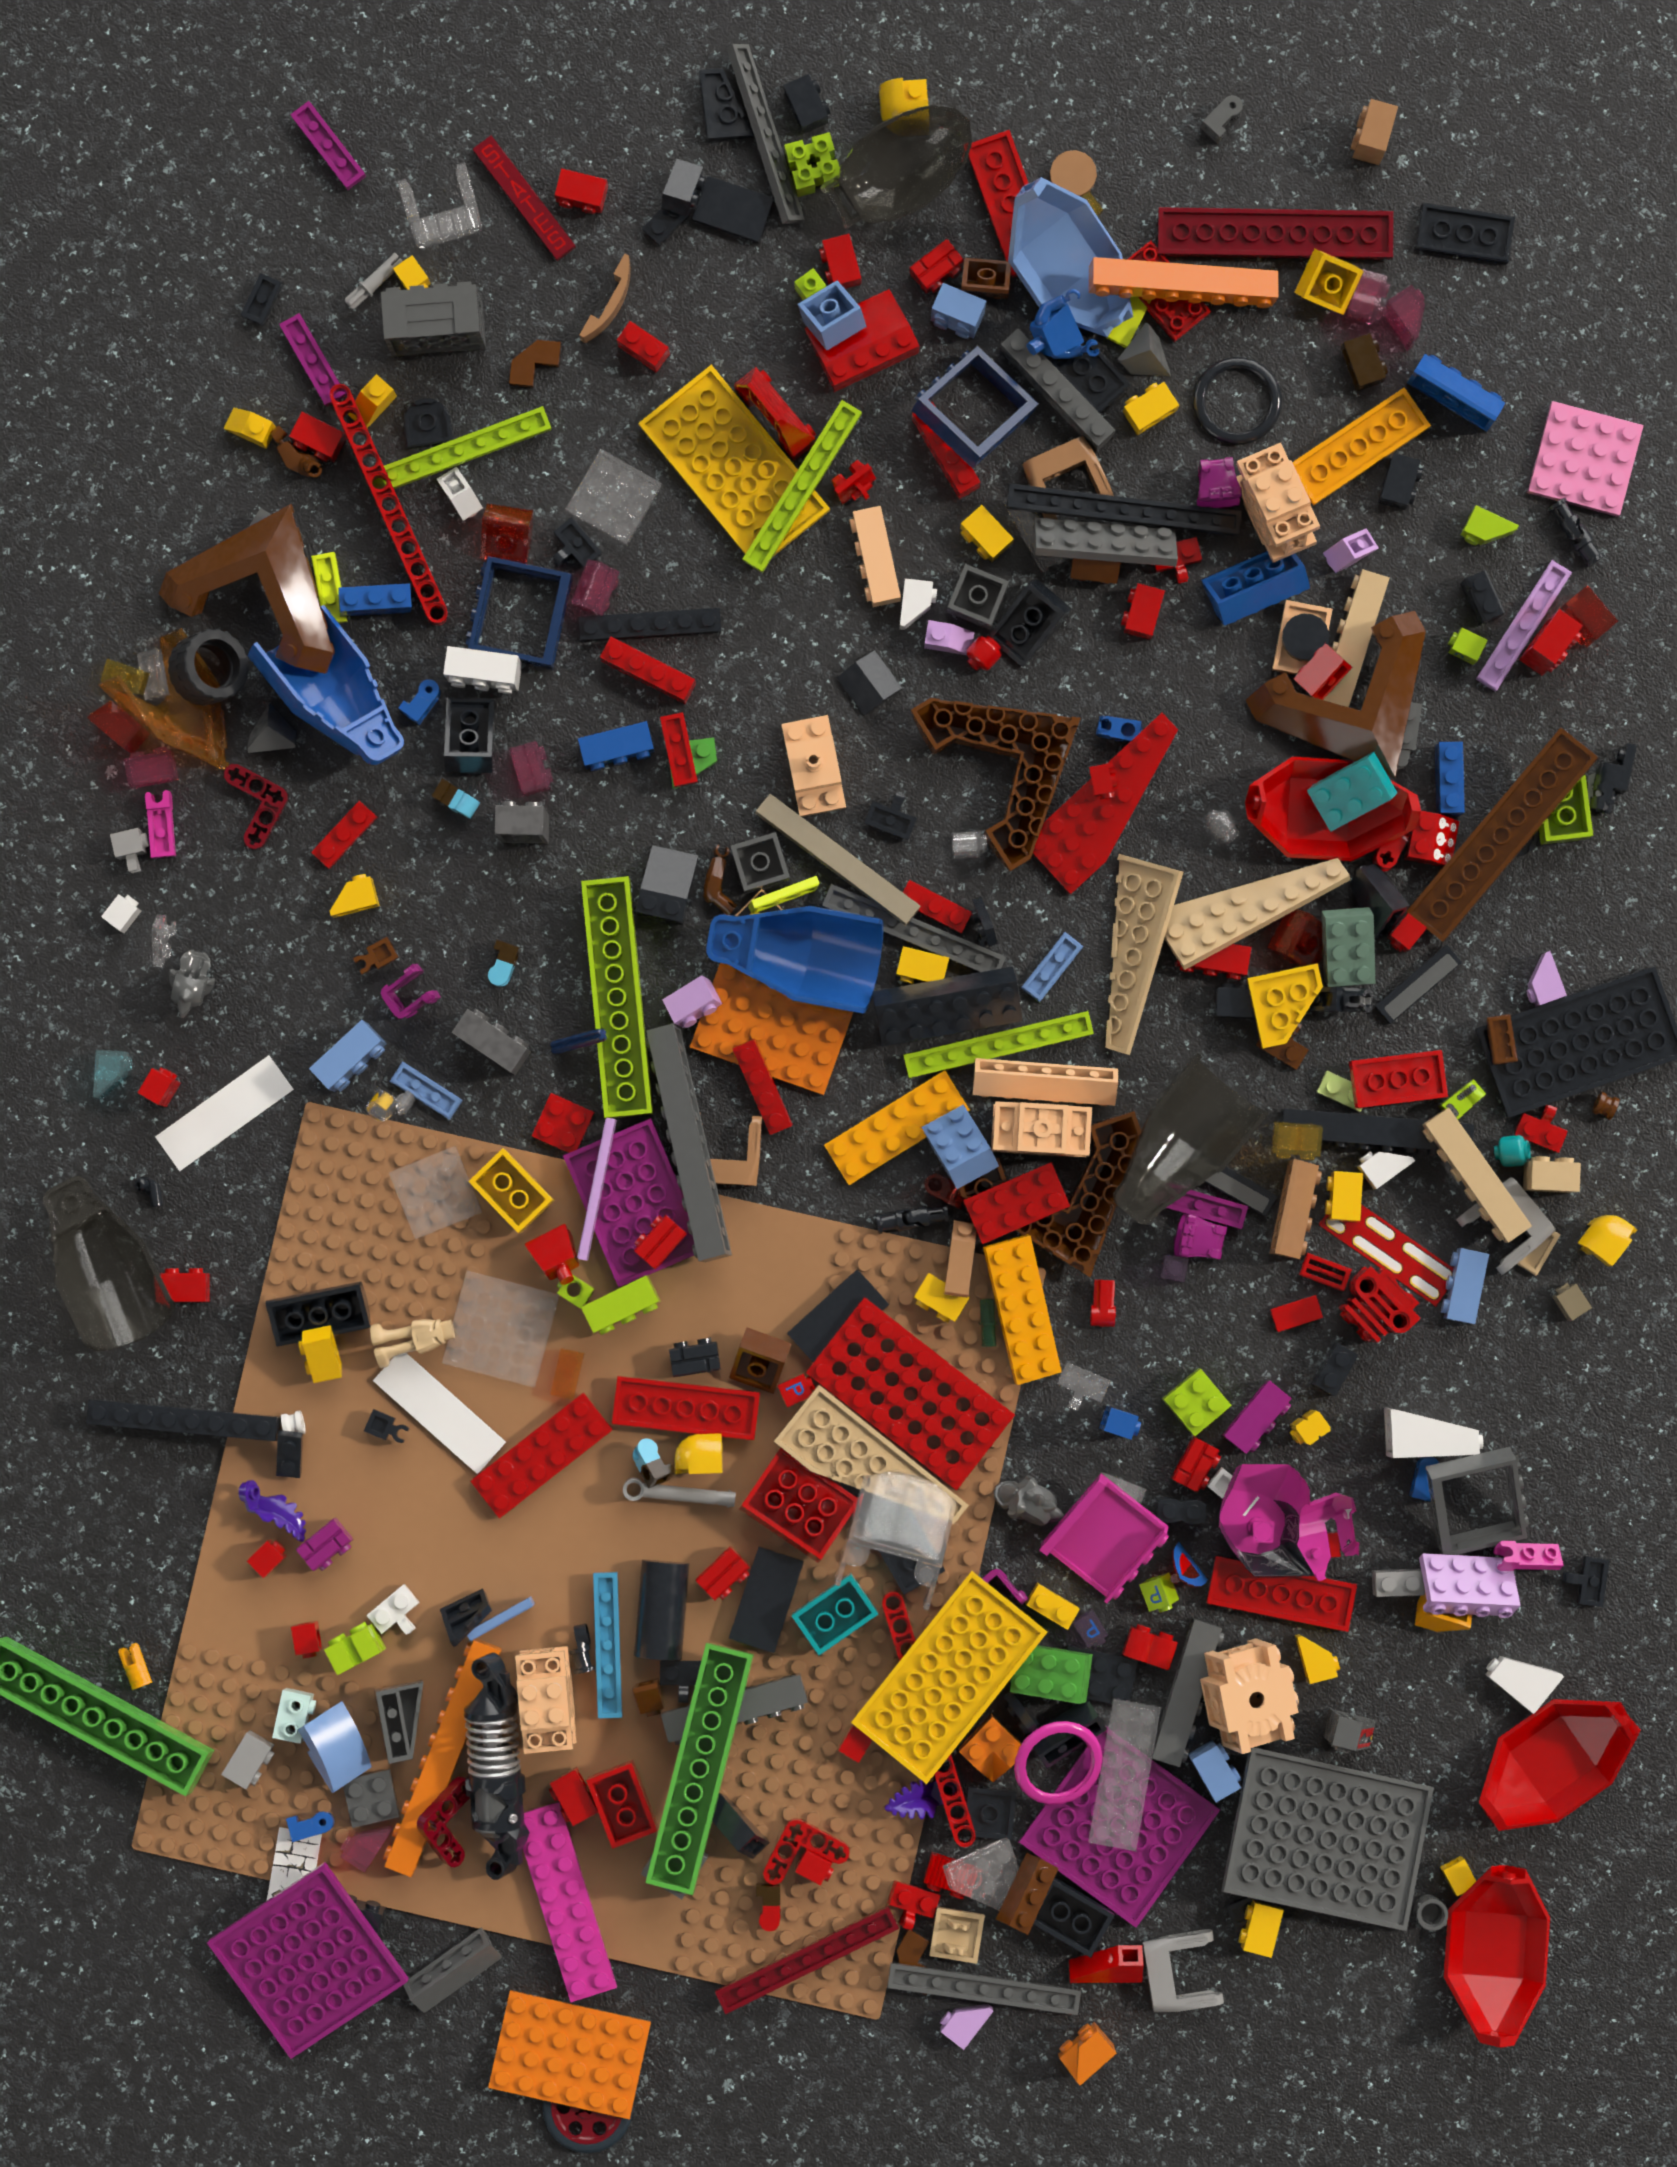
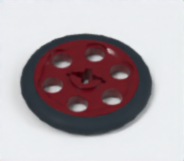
M545 2100L542 2103L543 2118L548 2131L554 2139L565 2148L587 2154L603 2151L618 2142L627 2131L633 2114V2108L630 2119L594 2111L589 2113L588 2110H582L576 2114L581 2108L572 2106L569 2112L561 2113L557 2109V2103ZM573 2121H578L582 2125V2132L578 2135L572 2134L569 2130V2124ZM597 2121L604 2122L607 2127L606 2132L602 2135L596 2134L593 2130V2124Z

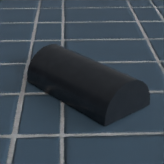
M361 1281L266 1300L265 1302L277 1347L299 1343V1341H302V1331L331 1325L333 1335L371 1327L369 1305Z
M642 1559L634 1649L635 1657L653 1660H682L690 1563Z

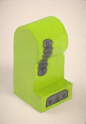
M1473 1079L1438 1107L1441 1111L1450 1108L1458 1120L1486 1093Z

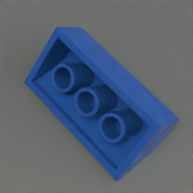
M1424 354L1407 384L1487 432L1505 405L1501 396L1495 392L1485 391L1481 388L1482 385L1475 380H1467L1462 377V373L1459 370L1441 364L1442 361L1436 356Z
M1268 551L1201 580L1212 607L1224 626L1310 589L1305 566L1296 554L1273 563Z

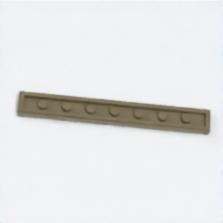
M769 794L756 810V815L906 926L920 909L919 904L772 794Z

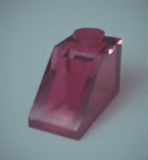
M385 1826L358 1832L353 1838L348 1836L340 1848L344 1851L340 1857L365 1873L392 1832L393 1827Z

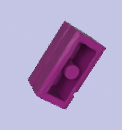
M335 1517L296 1548V1551L313 1571H316L318 1568L323 1571L333 1563L331 1558L338 1553L342 1556L351 1548L349 1543L354 1539Z

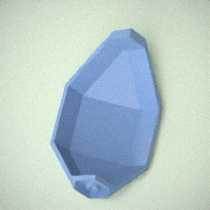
M1041 177L1023 186L1015 197L1008 262L1039 308L1041 304L1057 296L1063 295L1065 297L1070 289L1078 290L1080 292V299H1077V294L1071 293L1069 295L1071 300L1067 302L1077 326L1108 337L1114 327L1133 317L1130 298H1120L1119 295L1100 297L1089 293V265L1093 257L1123 259L1122 253L1086 199Z

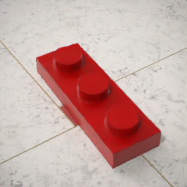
M683 712L660 717L674 787L698 783Z
M359 800L311 853L330 869L378 817Z
M909 880L903 893L920 905L918 912L962 934L971 916V911Z

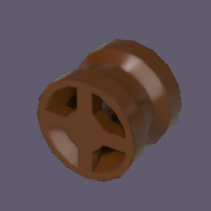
M1601 1091L1594 1103L1592 1113L1596 1115L1602 1114L1605 1116V1119L1611 1120L1618 1108L1620 1099L1608 1097L1605 1092Z

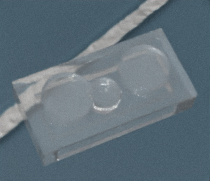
M155 648L138 653L137 658L145 700L151 701L168 696L169 690L162 650Z

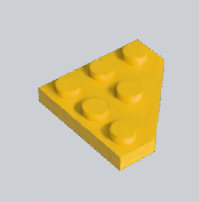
M1318 963L1247 978L1262 1049L1288 1042L1297 1025L1323 987Z

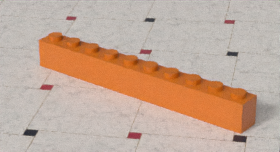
M477 1638L473 1640V1643L468 1642L463 1656L467 1657L464 1666H458L454 1677L458 1679L455 1688L450 1687L445 1699L449 1704L446 1711L441 1710L436 1722L440 1724L437 1733H432L427 1745L431 1747L428 1756L424 1755L420 1762L419 1769H422L419 1778L415 1777L411 1785L412 1798L410 1801H405L401 1814L404 1815L402 1823L397 1822L392 1836L395 1837L393 1846L388 1845L383 1859L387 1860L384 1867L408 1877L413 1876L427 1842L417 1828V1820L450 1784L467 1740L466 1732L468 1729L465 1728L467 1721L464 1720V1708L477 1697L483 1688L482 1682L474 1677L472 1673V1663L489 1653H496L500 1656L502 1648Z

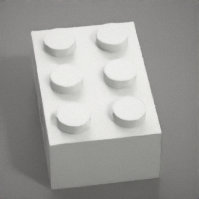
M447 646L443 675L448 682H451V686L465 688L467 684L474 685V689L489 691V688H496L499 693L512 694V691L519 690L522 662L517 655Z

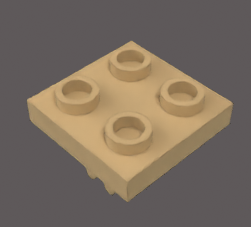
M937 1906L929 1956L977 1964L985 1915Z

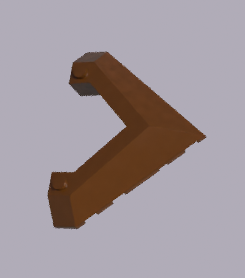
M292 504L166 572L159 595L170 607L191 617L202 613L210 591L258 573L283 634L275 657L298 668L327 673L335 651L333 644L329 640L327 623L323 610L321 611L317 598L318 592L308 558L304 554V544L299 527H296Z
M1415 611L1391 616L1371 627L1372 634L1381 652L1361 711L1297 693L1286 672L1264 683L1246 699V703L1257 722L1308 741L1310 744L1344 758L1354 760V762L1375 752L1387 775L1396 779L1426 630Z
M929 698L911 709L910 711L918 730L933 755L955 743L1018 759L1004 820L987 829L983 836L996 857L1009 871L1029 861L1081 718L1058 716L1057 714L1027 712V710L989 705L982 706L959 701L952 702L937 698Z
M1135 1111L1091 1124L1090 1137L1094 1151L1069 1200L1070 1207L1016 1230L1022 1235H1031L1033 1242L1090 1278L1142 1135ZM995 1157L999 1167L959 1188L962 1197L969 1198L1007 1181L999 1157Z

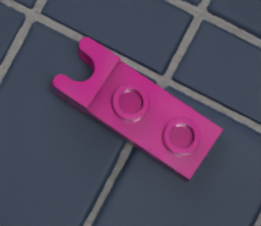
M165 790L162 801L156 803L154 795L146 792L145 801L151 858L175 857L172 794L170 791Z
M1501 1541L1493 1550L1495 1555L1504 1557L1502 1564L1497 1566L1499 1571H1514L1515 1569L1560 1570L1564 1566L1558 1544Z

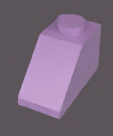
M1366 528L1341 539L1323 554L1327 559L1328 565L1336 573L1376 551L1378 546Z
M928 620L924 648L967 655L966 650L973 643L974 632L953 624Z
M1551 951L1541 955L1528 983L1527 996L1529 1001L1535 1004V1007L1567 996Z
M989 2004L955 2008L952 2013L948 2011L940 2021V2024H942L940 2027L941 2033L964 2050L993 2013V2007Z

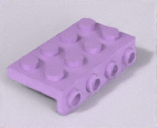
M1422 1554L1419 1557L1427 1598V1602L1423 1605L1424 1612H1430L1434 1615L1450 1613L1456 1616L1471 1614L1478 1617L1491 1615L1508 1618L1521 1606L1514 1571H1499L1497 1569V1566L1502 1564L1504 1558Z

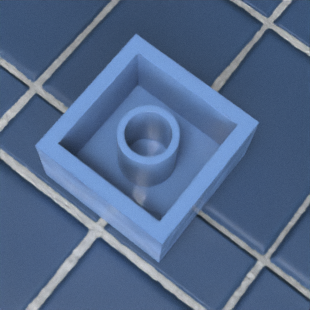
M838 280L798 303L804 324L826 350L867 327L860 306Z
M942 283L932 307L931 321L940 329L946 330L949 328L956 331L955 334L965 339L971 337L974 339L985 314L986 300Z
M1211 1740L1188 1753L1189 1758L1215 1802L1241 1789L1238 1782L1242 1779L1232 1764L1228 1766L1226 1761L1230 1758L1220 1743L1216 1745Z

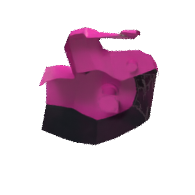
M1242 1464L1236 1467L1221 1502L1218 1525L1230 1548L1246 1569L1254 1576H1315L1318 1581L1326 1579L1325 1572L1331 1554L1325 1522L1330 1518L1336 1521L1341 1550L1345 1556H1353L1355 1554L1359 1556V1542L1355 1540L1351 1515L1356 1511L1353 1498L1333 1493L1310 1502V1489L1307 1482L1298 1471L1287 1464ZM1258 1496V1501L1254 1504V1506L1250 1509L1246 1516H1243V1514L1246 1512V1510Z

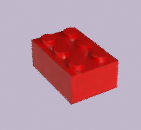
M1559 609L1546 621L1519 660L1541 676L1547 671L1551 673L1564 661L1568 655L1567 650L1579 640L1582 635L1579 631L1583 625Z
M633 1759L587 1778L588 1787L612 1849L658 1831V1823Z

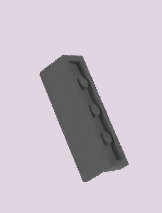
M481 1927L409 1978L408 1982L403 1986L410 2001L425 2013L500 1960L502 1955L493 1947L486 1931Z

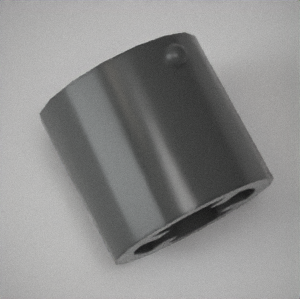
M1423 1895L1415 1901L1413 1914L1423 1928L1436 1931L1447 1925V1908L1437 1897Z

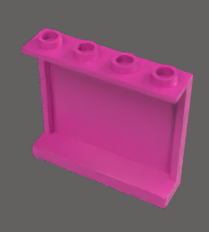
M1100 1473L1043 1540L1040 1551L1046 1556L1051 1553L1106 1596L1104 1602L1108 1603L1112 1598L1116 1600L1124 1590L1122 1586L1126 1581L1131 1582L1139 1572L1137 1568L1142 1563L1146 1565L1153 1556L1152 1551L1156 1546L1160 1548L1167 1541L1169 1526Z

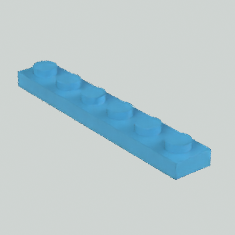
M618 1572L593 1573L598 1718H622Z

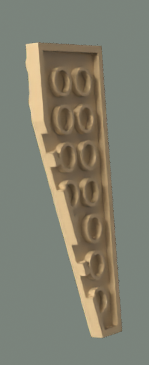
M820 1385L816 1387L774 1440L775 1443L811 1472L946 1522L955 1524L969 1506Z

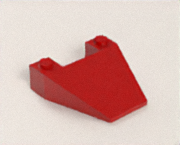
M755 367L734 384L735 391L749 408L753 404L756 405L778 432L781 447L795 461L813 447L816 442L814 437L816 433L809 424L804 425L772 387L770 384L772 380L764 370L760 372Z

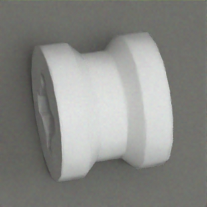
M295 1411L292 1415L281 1414L283 1431L306 1433L301 1411Z

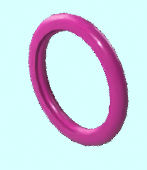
M1056 1721L1045 1724L1026 1737L1019 1747L1014 1765L1016 1781L1020 1789L1037 1802L1049 1805L1071 1802L1085 1794L1097 1780L1102 1767L1101 1745L1096 1736L1080 1724L1069 1721ZM1056 1733H1070L1080 1737L1087 1744L1091 1755L1090 1768L1084 1779L1075 1787L1061 1793H1047L1037 1789L1030 1782L1026 1772V1761L1032 1748L1041 1739Z

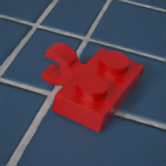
M1197 537L1176 542L1178 556L1176 567L1154 565L1156 573L1175 569L1178 584L1188 582L1187 579L1189 577L1185 566L1202 562Z
M1546 1105L1540 1119L1522 1113L1514 1135H1521L1525 1140L1559 1153L1568 1131L1550 1124L1557 1108Z
M894 1880L887 1903L904 1909L899 1925L905 1929L912 1930L915 1923V1913L930 1918L934 1917L941 1895Z

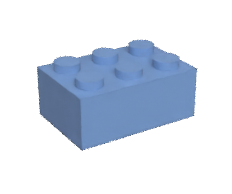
M361 1020L309 1069L328 1090L333 1092L339 1090L341 1092L350 1084L349 1079L354 1074L358 1076L368 1067L366 1063L371 1058L377 1059L385 1051L383 1047L387 1043L367 1022Z
M964 1105L922 1127L930 1146L956 1189L999 1167L990 1146Z

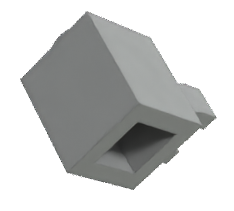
M139 828L110 834L115 858L119 860L126 859L129 872H141L137 856L147 854L146 847H149L147 834L142 833V830Z

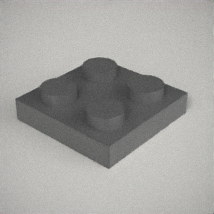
M390 1769L360 1775L343 1786L352 1828L400 1817Z

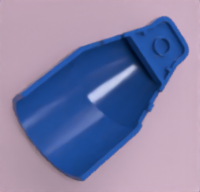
M325 605L320 606L321 611L323 610L328 627L329 640L333 644L335 651L327 673L298 668L276 658L275 655L279 646L265 653L257 642L252 645L248 657L294 715L353 754L360 755L364 761L371 765H378L401 750L404 739L394 726L384 699H381L377 691L378 685L371 676L368 660Z
M815 906L744 916L721 914L714 917L711 921L706 952L712 961L728 964L753 979L761 981L773 990L779 991L793 1001L865 1013L873 996L872 992L875 988L880 965L884 931L883 920L881 918Z

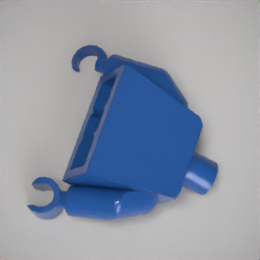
M1070 289L1065 297L1060 295L1040 305L1035 320L1030 324V331L1034 339L1026 344L1028 351L1032 355L1041 352L1043 355L1051 356L1053 359H1070L1083 356V353L1086 352L1090 356H1097L1100 353L1099 349L1089 350L1090 346L1098 344L1094 339L1088 340L1084 346L1081 345L1084 340L1067 303L1071 300L1069 296L1071 293L1077 294V299H1080V292L1078 290Z

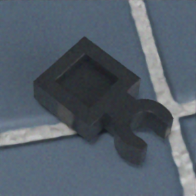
M373 1409L364 1432L383 1440H387L390 1434L396 1442L404 1443L405 1440L398 1436V1431L400 1429L409 1431L410 1428L403 1424L394 1425L395 1417Z

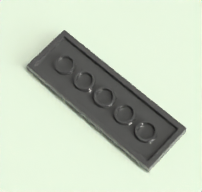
M1035 518L1034 520L1035 555L1175 567L1177 565L1175 529L1050 518Z

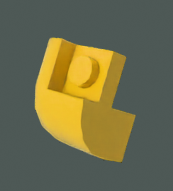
M896 78L882 83L879 86V97L883 123L890 130L896 132L897 135L929 134L926 79L903 81V78Z
M1603 1215L1594 1218L1587 1224L1590 1227L1578 1241V1244L1582 1246L1581 1250L1587 1255H1594L1606 1266H1613L1631 1243L1632 1239H1630V1236L1633 1233L1635 1234L1637 1229L1618 1216Z
M722 1433L694 1434L681 1441L675 1452V1474L723 1473Z

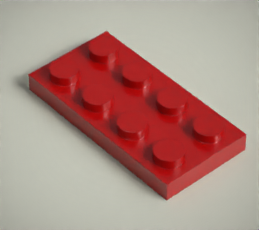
M1442 1050L1349 1061L1355 1109L1448 1097Z
M1052 1162L963 1200L982 1244L1070 1207Z

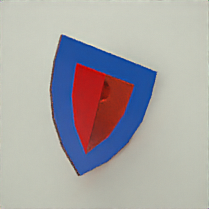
M1177 1542L1172 1551L1174 1571L1170 1573L1171 1582L1176 1584L1181 1581L1191 1587H1201L1208 1579L1181 1543Z

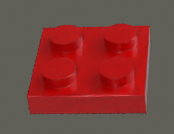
M551 1093L532 1133V1137L568 1153L579 1149L595 1112Z

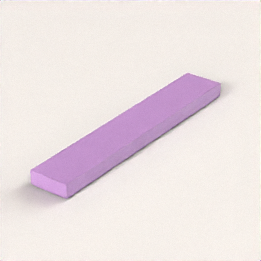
M1553 560L1549 563L1476 678L1477 681L1495 692L1498 690L1572 572Z
M612 1118L605 1119L577 1256L581 1260L588 1261L617 1121Z

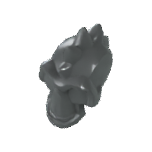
M189 950L180 958V970H169V981L172 987L171 1000L178 1005L181 1018H184L191 1008L200 1006L203 998L211 992L215 984V978L206 976L211 964L210 958L205 952Z
M1027 1475L1020 1483L1016 1481L1000 1482L994 1489L993 1494L997 1504L1003 1509L1009 1508L1007 1515L1010 1518L1023 1519L1032 1524L1044 1526L1048 1523L1059 1522L1060 1518L1064 1516L1057 1507V1498L1049 1490L1038 1485L1036 1479L1032 1476Z

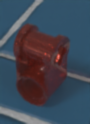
M938 1174L926 1177L923 1186L929 1195L941 1199L953 1207L962 1209L963 1206L961 1204L964 1197L958 1191L954 1200L958 1189H956L952 1180ZM932 1178H937L941 1182V1188L937 1192L931 1191L928 1186Z

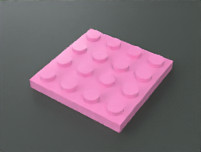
M1552 401L1527 493L1556 501L1566 497L1567 504L1619 517L1644 425Z

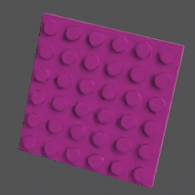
M1106 1726L1107 1730L1096 1737L1101 1745L1103 1758L1102 1767L1095 1783L1085 1794L1071 1802L1055 1805L1045 1804L1022 1835L1019 1843L1044 1861L1058 1867L1060 1873L1137 1928L1220 1809ZM1088 1746L1085 1747L1053 1793L1068 1791L1084 1779L1091 1763Z
M326 1862L210 1938L207 1942L290 2059L409 1980Z

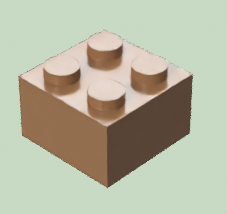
M1374 99L1370 100L1368 106H1363L1356 126L1359 128L1356 130L1350 149L1354 150L1352 158L1376 165L1380 164L1387 149L1398 106Z

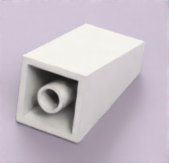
M1384 1408L1386 1456L1476 1455L1480 1454V1449H1483V1436L1479 1435V1430L1391 1408Z

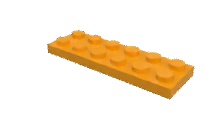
M1404 387L1292 463L1314 506L1429 429L1431 425Z
M944 1070L829 1141L824 1146L848 1185H851L925 1139L926 1135L922 1129L924 1125L962 1105L965 1106L968 1112L970 1109Z
M1027 1234L983 1247L1014 1383L1020 1385L1061 1373L1031 1235Z

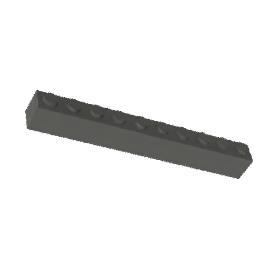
M672 1023L647 1030L646 1046L652 1053L651 1068L658 1080L656 1090L663 1102L661 1113L668 1124L666 1135L668 1141L673 1146L674 1152L671 1153L674 1165L678 1168L677 1183L679 1188L683 1190L684 1198H682V1205L684 1211L688 1212L689 1221L687 1222V1227L690 1235H693L695 1243L692 1245L694 1256L698 1258V1261L705 1263L732 1256L681 1028Z

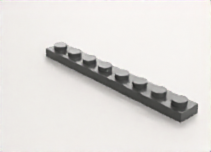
M731 44L727 47L728 55L782 224H799L805 219L749 44Z
M833 884L830 885L822 907L831 910L881 918L883 920L884 933L934 954L949 957V960L978 972L1001 969L1006 959L1001 954L914 918L905 926L873 901Z
M890 1962L887 1988L1072 2015H1078L1081 1990L892 1962Z

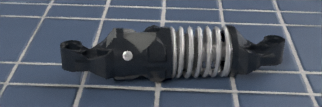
M489 1653L473 1661L471 1667L474 1677L482 1682L483 1688L477 1697L464 1708V1720L467 1721L465 1728L468 1729L466 1737L469 1738L466 1741V1745L469 1747L467 1754L470 1756L467 1761L470 1766L468 1767V1777L465 1779L466 1795L470 1797L472 1829L481 1834L495 1849L492 1857L486 1863V1873L491 1879L499 1880L513 1872L517 1865L523 1863L522 1849L527 1842L530 1832L524 1823L522 1794L526 1792L525 1775L521 1773L520 1759L516 1757L520 1753L516 1749L519 1742L515 1740L518 1737V1733L514 1731L518 1724L513 1721L517 1719L518 1693L511 1685L510 1672H507L501 1657L496 1653ZM501 1725H512V1727L501 1729ZM502 1734H513L512 1736L502 1738Z

